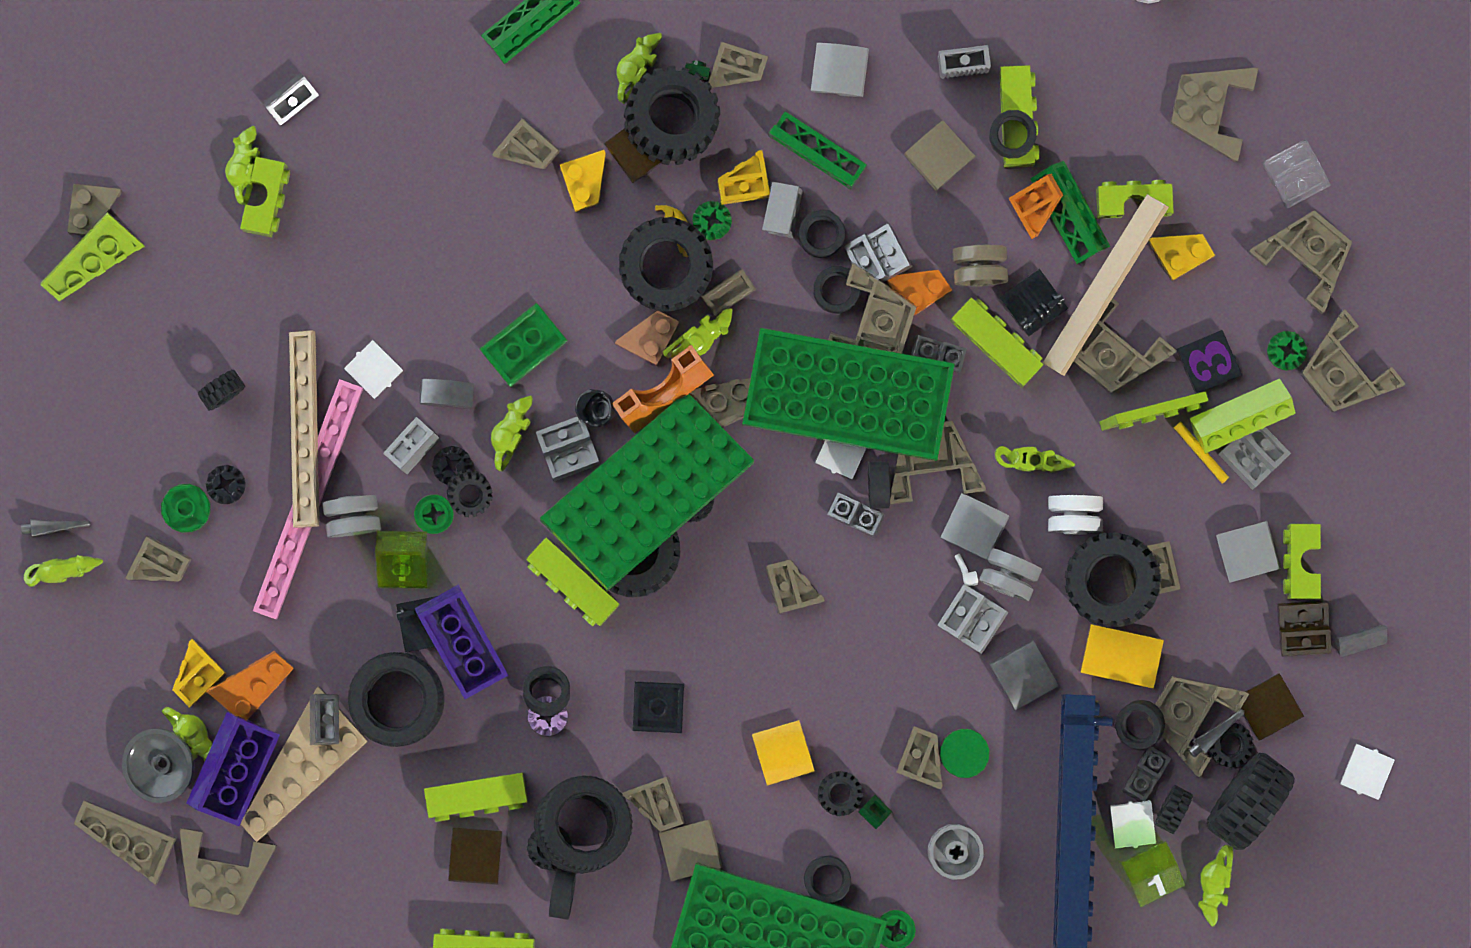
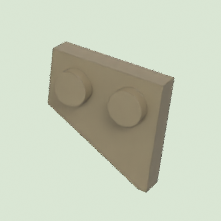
M721 42L709 84L714 88L759 81L762 79L768 56Z
M521 119L492 155L497 158L545 169L560 150L526 120Z
M73 184L67 232L69 234L86 235L107 212H110L111 206L117 197H120L122 190Z
M146 536L125 579L181 581L192 558L150 536Z
M791 560L765 566L778 614L825 602L824 597L821 594L819 595L810 584V581L798 571V568Z
M913 726L896 773L942 789L937 735Z
M668 776L623 792V796L629 799L638 808V811L644 817H647L660 832L685 823Z

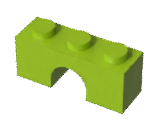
M260 157L255 158L251 182L264 186L267 189V199L259 206L245 205L240 227L243 232L272 238L273 232L278 231L280 218L277 217L279 208H283L285 194H282L284 184H288L290 178V170H287L288 166L284 162Z
M1153 180L1151 184L1141 185V181H1127V185H1117V182L1114 181L1102 182V186H1098L1096 189L1097 219L1122 218L1124 216V203L1126 200L1137 198L1143 201L1147 194L1169 207L1163 217L1171 216L1174 213L1172 184H1166V180Z
M1289 524L1287 529L1283 530V543L1287 544V554L1283 556V568L1287 569V579L1283 581V592L1287 594V599H1321V574L1308 573L1301 565V557L1305 551L1321 549V524Z

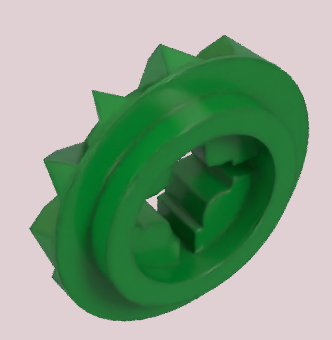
M707 201L699 205L695 210L692 222L693 226L707 240H717L728 233L731 228L732 218L726 206L721 205L720 202ZM714 211H716V219L722 224H713L710 230H708V221L702 218V216L711 217Z
M1283 331L1277 333L1269 341L1267 347L1268 358L1275 367L1281 370H1293L1299 367L1306 358L1307 346L1304 339L1295 332ZM1290 341H1292L1291 350H1293L1294 353H1297V355L1289 354L1285 358V360H1283L1284 351L1281 350V348H1279L1278 346L1286 347L1290 343Z
M440 495L425 496L415 507V522L426 533L439 534L447 530L453 522L454 511L449 501ZM432 504H434L436 511L445 512V514L437 517V525H435L432 518L424 517L427 513H431Z
M891 910L880 917L887 919L886 925L894 926L899 919V928L906 932V934H896L893 940H891L892 931L885 927L881 941L883 946L886 948H905L913 941L916 932L915 923L907 913L900 910Z

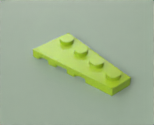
M107 212L40 284L58 301H61L86 285L88 281L96 276H100L116 263H120L130 254L145 247V245Z
M1205 391L1115 414L1099 422L1102 431L1119 427V430L1134 426L1133 422L1141 421L1144 424L1155 421L1156 416L1164 414V418L1178 415V410L1186 408L1187 412L1201 409L1200 404L1207 402L1208 398Z

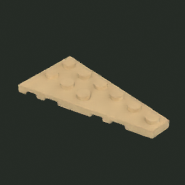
M319 686L314 694H325ZM310 701L308 702L241 821L243 828L256 842L262 839L368 742L340 709L339 744L310 745Z

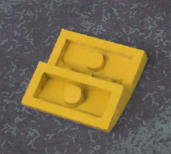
M799 720L752 734L767 786L814 772Z

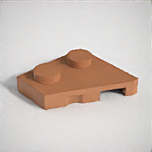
M656 311L617 339L615 345L657 366L663 356L662 351L667 348L680 322L660 311Z

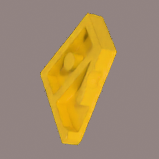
M605 150L560 164L575 212L599 204L606 157Z
M762 150L757 151L747 161L735 166L731 172H727L718 178L717 183L721 205L769 198L770 190Z
M1203 234L1154 237L1148 240L1171 281L1215 256Z
M191 639L172 690L191 708L207 692L206 690L214 686L226 672L194 639Z

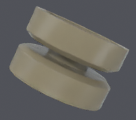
M972 245L954 248L953 263L966 266L954 271V285L981 287L1008 282V269L1001 265H995L1007 260V246Z

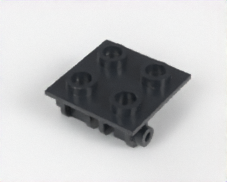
M1040 269L1000 296V299L1028 337L1068 309L1062 295L1056 292Z
M435 597L396 604V614L400 623L405 653L435 647L415 610L416 607Z

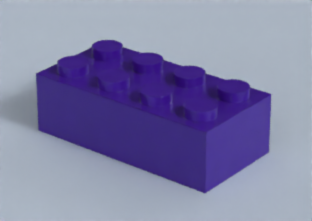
M459 584L415 608L419 619L464 699L509 676Z
M227 712L186 804L200 812L240 826L280 735L266 727Z

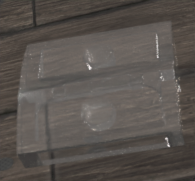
M1303 140L1262 162L1271 183L1275 185L1286 208H1290L1331 186L1307 140Z

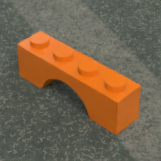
M692 345L671 359V371L667 378L658 386L644 391L630 389L612 403L622 420L634 434L653 421L677 399L688 395L714 376Z

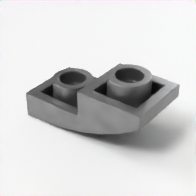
M916 335L911 356L955 363L954 371L961 372L967 348Z
M422 379L419 404L470 409L473 405L474 383Z
M837 493L827 514L872 537L876 536L885 517L883 513L870 509V507L840 493Z
M1152 746L1148 747L1122 791L1140 802L1146 801L1171 758Z

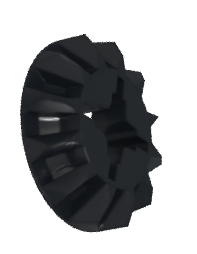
M449 446L442 448L434 456L433 472L436 478L448 485V482L451 483L453 476H458L451 469L443 472L446 469L445 467L448 466L447 456L453 462L461 459L458 462L459 464L456 465L457 472L462 471V473H465L466 470H472L470 456L460 447Z
M230 465L216 467L208 474L205 483L208 495L220 504H232L238 501L244 494L246 487L245 478L241 471ZM221 475L227 481L235 479L229 485L231 494L224 488L216 490L222 484Z

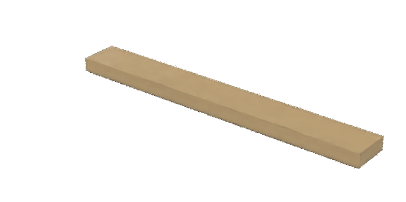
M1148 194L1146 195L1043 361L1045 365L1065 376L1168 210V206Z
M310 330L289 332L294 528L319 526L315 331Z

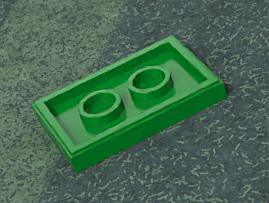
M535 303L484 344L480 351L506 383L512 387L568 342V340L542 308Z

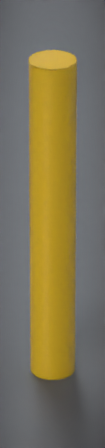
M1179 422L1174 429L1221 483H1224L1229 476L1209 453L1205 454L1197 439L1182 422Z

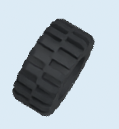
M668 66L666 71H663L660 67L654 69L651 75L646 73L642 76L640 82L634 85L624 110V118L626 119L624 127L625 131L630 133L628 139L631 144L636 143L638 145L636 150L641 155L644 152L649 154V160L655 162L656 158L662 160L664 165H669L670 161H675L676 165L683 164L686 159L688 161L696 159L699 153L702 154L711 143L720 122L718 120L720 107L717 106L718 97L716 93L710 92L712 86L708 81L705 83L701 82L702 76L697 72L693 76L688 73L689 69L682 67L681 71H676L675 66ZM663 97H674L682 100L691 108L694 114L693 127L688 132L678 135L661 131L653 124L649 115L652 103Z
M659 217L647 220L635 228L622 245L623 247L619 254V274L621 275L622 283L630 293V296L647 308L658 311H674L685 308L703 295L711 281L713 271L711 248L704 235L686 221L672 217ZM661 241L675 242L684 248L688 255V274L681 283L674 287L663 288L656 286L649 281L644 273V256L647 250L655 243Z
M677 531L657 548L655 560L649 568L639 573H628L609 591L625 597H643L657 592L667 584L677 570L681 554Z
M1102 533L1085 540L1082 545H1079L1074 550L1075 553L1070 557L1067 563V571H1065V589L1069 595L1071 605L1076 608L1077 613L1082 617H1085L1091 623L1103 627H1121L1143 618L1153 608L1161 590L1160 566L1153 552L1143 542L1122 533ZM1110 556L1123 558L1132 565L1136 573V587L1129 598L1120 603L1104 602L1091 589V571L1095 564L1103 558Z
M1266 753L1255 754L1240 769L1217 800L1206 822L1208 829L1234 849L1244 850L1258 838L1282 807L1295 783L1293 773Z

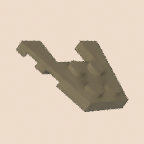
M1258 68L1181 75L1170 124L1196 140L1198 139L1207 144L1216 152L1227 156L1231 161L1238 162L1243 139L1218 134L1228 86L1253 91Z
M1314 210L1251 248L1248 253L1263 266H1266L1281 248L1287 251L1321 280L1305 301L1323 314L1327 308L1328 301L1352 241Z
M852 262L846 285L870 292L856 339L830 332L828 340L902 354L916 305Z
M1113 298L1073 361L1074 364L1110 393L1177 351L1159 336L1144 356H1142L1104 325V322L1119 305Z
M1346 309L1339 314L1301 373L1331 412L1390 392L1406 384L1393 367H1390L1371 382L1342 347L1340 341L1359 327Z
M953 421L944 422L937 461L898 454L890 505L913 501L909 476L960 469L963 494L986 491V487Z
M1171 676L1155 703L1165 719V730L1162 737L1196 776L1200 777L1211 757L1200 753L1194 758L1188 750L1192 747L1189 743L1214 701L1237 713L1249 694L1241 690ZM1148 715L1147 720L1154 727L1153 720Z
M180 828L189 906L240 915L272 854H274L277 845L254 841L249 867L199 858L204 832Z

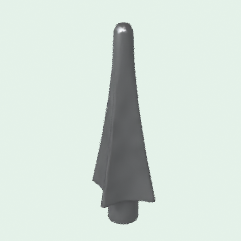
M30 519L31 524H21L22 534L31 533L33 537L57 531L87 527L91 523L90 521Z
M1239 710L1219 726L1192 741L1195 745L1188 750L1194 758L1200 753L1203 755L1207 753L1225 731L1244 715V710Z

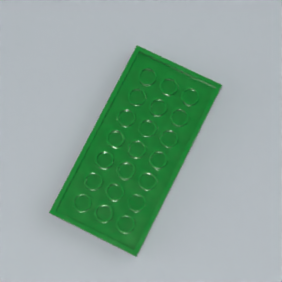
M760 328L742 425L937 461L955 363Z
M688 394L677 399L544 513L540 517V521L608 591L752 466L754 459Z
M696 863L671 948H879L887 919L833 903H827L810 896Z

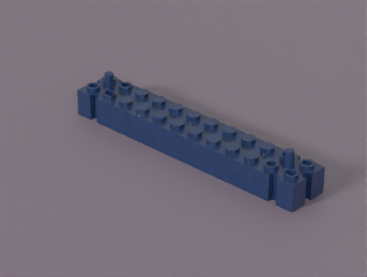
M1061 695L1053 948H1087V942H1092V927L1088 925V917L1093 916V902L1089 900V891L1094 890V876L1090 875V866H1094L1095 852L1090 849L1091 841H1095L1096 828L1091 825L1092 816H1096V801L1092 800V791H1097V776H1093V766L1098 765V751H1094V741H1098L1099 726H1112L1113 724L1112 716H1099L1100 702L1095 701L1096 695Z

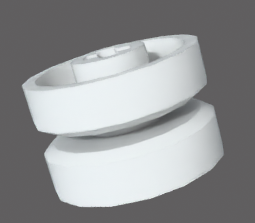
M1087 495L1048 497V509L1051 512L1064 513V516H1052L1048 519V532L1064 533L1067 535L1103 532V519L1098 516H1087V513H1097L1103 510V497Z

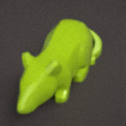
M661 33L650 34L643 38L638 37L634 50L623 57L618 63L616 75L620 84L618 88L619 102L627 103L634 85L640 82L642 76L646 74L647 65L653 67L656 63L657 55H651V53L661 42Z
M251 126L233 139L236 147L233 156L225 168L226 178L233 186L236 200L240 205H248L253 188V183L251 182L254 167L253 160L256 157H260L261 153L257 147L252 149L257 135L255 126ZM246 187L247 189L243 197V190Z
M732 309L723 310L712 321H709V315L703 317L699 321L701 326L698 328L692 326L673 344L662 351L666 358H673L690 345L694 347L700 356L704 355L720 334L725 335L728 333Z
M531 395L518 399L514 403H509L507 405L508 413L505 418L492 430L491 443L496 452L495 468L498 471L503 472L522 440L520 435L521 429L526 431L531 423L530 419H524V414L532 405L533 399Z
M999 446L995 451V459L1001 466L1006 468L1014 467L1025 472L1041 470L1054 473L1075 466L1073 461L1061 455H1056L1052 450L1040 452L1037 451L1036 447H1020L1011 451L1007 447ZM1001 455H1004L1010 464L1005 463Z
M80 555L63 560L51 559L42 564L30 566L25 571L24 582L29 587L37 585L40 581L44 583H62L69 577L84 576V573L90 572L95 567L101 565L103 560ZM35 568H38L35 575L32 578H30L31 572Z
M165 707L162 713L173 726L174 733L181 737L191 748L193 760L199 755L205 762L212 742L208 737L204 722L195 715L180 714L172 708Z
M1224 845L1219 850L1216 859L1206 864L1200 874L1203 901H1199L1198 906L1202 909L1204 918L1212 927L1218 921V905L1222 903L1224 906H1227L1228 894L1224 893V889L1230 887L1233 847L1230 845ZM1225 856H1227V864H1226V866H1225Z

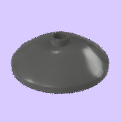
M153 728L140 732L127 744L122 758V770L128 786L137 796L149 802L164 803L176 799L186 791L193 777L194 762L188 745L181 737L166 729ZM162 759L167 761L166 767L162 765Z

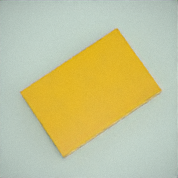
M1090 624L1080 673L1154 689L1164 640Z

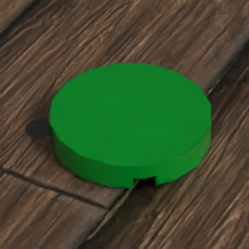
M179 484L172 487L163 498L161 514L165 523L172 529L181 533H192L201 529L207 523L211 514V502L201 488L192 484Z
M959 729L951 732L944 739L940 747V758L943 766L950 774L959 778H970L978 775L985 769L989 761L990 750L987 741L980 733L971 729Z

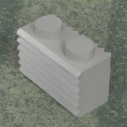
M988 45L939 51L940 78L944 79L946 77L948 79L949 77L954 78V76L958 78L959 76L963 77L966 75L968 77L969 74L971 76L973 74L978 75L979 73L981 75L983 73L987 74L991 67Z

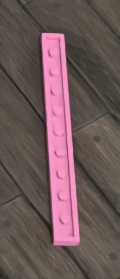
M340 379L318 435L319 506L363 391L362 387ZM293 504L253 609L254 612L276 620L312 528L293 527Z

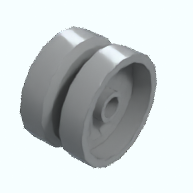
M376 495L346 496L322 503L325 516L329 518L340 517V519L326 524L328 538L354 536L381 530L379 517L375 515L364 516L365 513L378 509Z
M992 548L988 562L1000 569V571L985 568L979 581L1004 595L1029 602L1034 590L1031 585L1021 581V579L1032 582L1038 581L1042 568L1012 554Z
M948 824L939 828L931 836L928 844V859L932 867L940 875L952 880L965 879L973 875L980 867L984 857L983 844L979 836L972 829L960 824ZM958 847L960 853L957 856H953L950 850Z

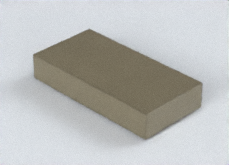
M741 269L701 297L716 317L723 310L728 309L755 291L756 288L744 270Z

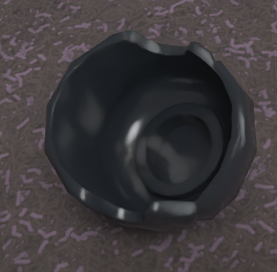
M590 389L581 393L576 400L575 412L582 423L592 427L606 426L611 422L615 414V408L612 404L614 401L608 393Z

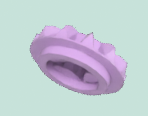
M544 696L538 698L537 700L541 702H552L557 700V698L551 696ZM566 707L558 715L551 718V727H549L546 720H537V717L541 716L533 713L530 709L528 710V722L538 734L544 736L555 735L566 725L568 717Z

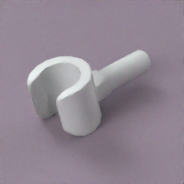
M961 554L955 555L961 568L964 584L968 587L978 585L976 571L968 573Z

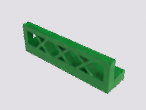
M524 0L481 36L494 50L499 59L506 64L577 7L580 2L579 0ZM540 2L535 8H531L534 3ZM521 17L516 23H512L514 19ZM502 32L494 41L491 40L494 35Z
M786 111L769 132L770 138L850 190L867 166V164ZM786 119L795 124L797 134L790 135L781 129ZM799 128H801L802 130H804V131H806V132L800 133V132H799ZM812 135L815 137L817 147L810 148L803 144L801 136ZM819 141L824 143L825 146H820ZM828 148L835 150L838 160L829 161L822 156L821 150ZM840 154H841L842 156H844L845 158H847V159H842V160H841V159H840ZM853 162L859 168L854 176L842 169L841 163Z
M1064 161L1053 164L1030 178L1032 183H1035L1044 176L1052 174L1063 193L1060 199L1063 203L1062 212L1055 208L1051 218L1076 264H1080L1093 255L1111 247ZM1066 219L1073 222L1075 226L1074 233L1069 232L1065 227ZM1078 241L1084 242L1089 251L1081 256L1077 249Z

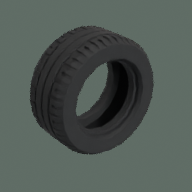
M389 652L373 657L358 669L349 686L348 705L353 723L368 739L384 746H407L424 739L437 726L443 713L445 695L440 678L427 662L415 655L403 652ZM393 671L411 675L420 684L423 693V707L418 717L410 724L400 728L389 727L381 723L374 716L370 706V692L375 682L383 675Z
M582 775L560 782L542 798L534 816V835L536 836L535 839L541 853L543 852L545 858L547 857V860L551 861L554 866L556 865L563 871L574 872V874L595 872L611 864L624 852L632 834L633 820L631 819V809L628 807L629 804L626 802V798L622 796L623 794L613 784L596 776ZM581 798L592 801L601 808L606 817L608 830L606 839L600 848L583 851L575 849L564 840L559 830L558 819L560 810L567 801Z

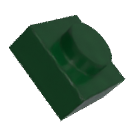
M692 61L691 64L686 62L685 68L689 69V74L694 76L697 72L702 76L701 80H709L710 68L706 67V63Z
M874 795L858 813L877 829L892 811Z

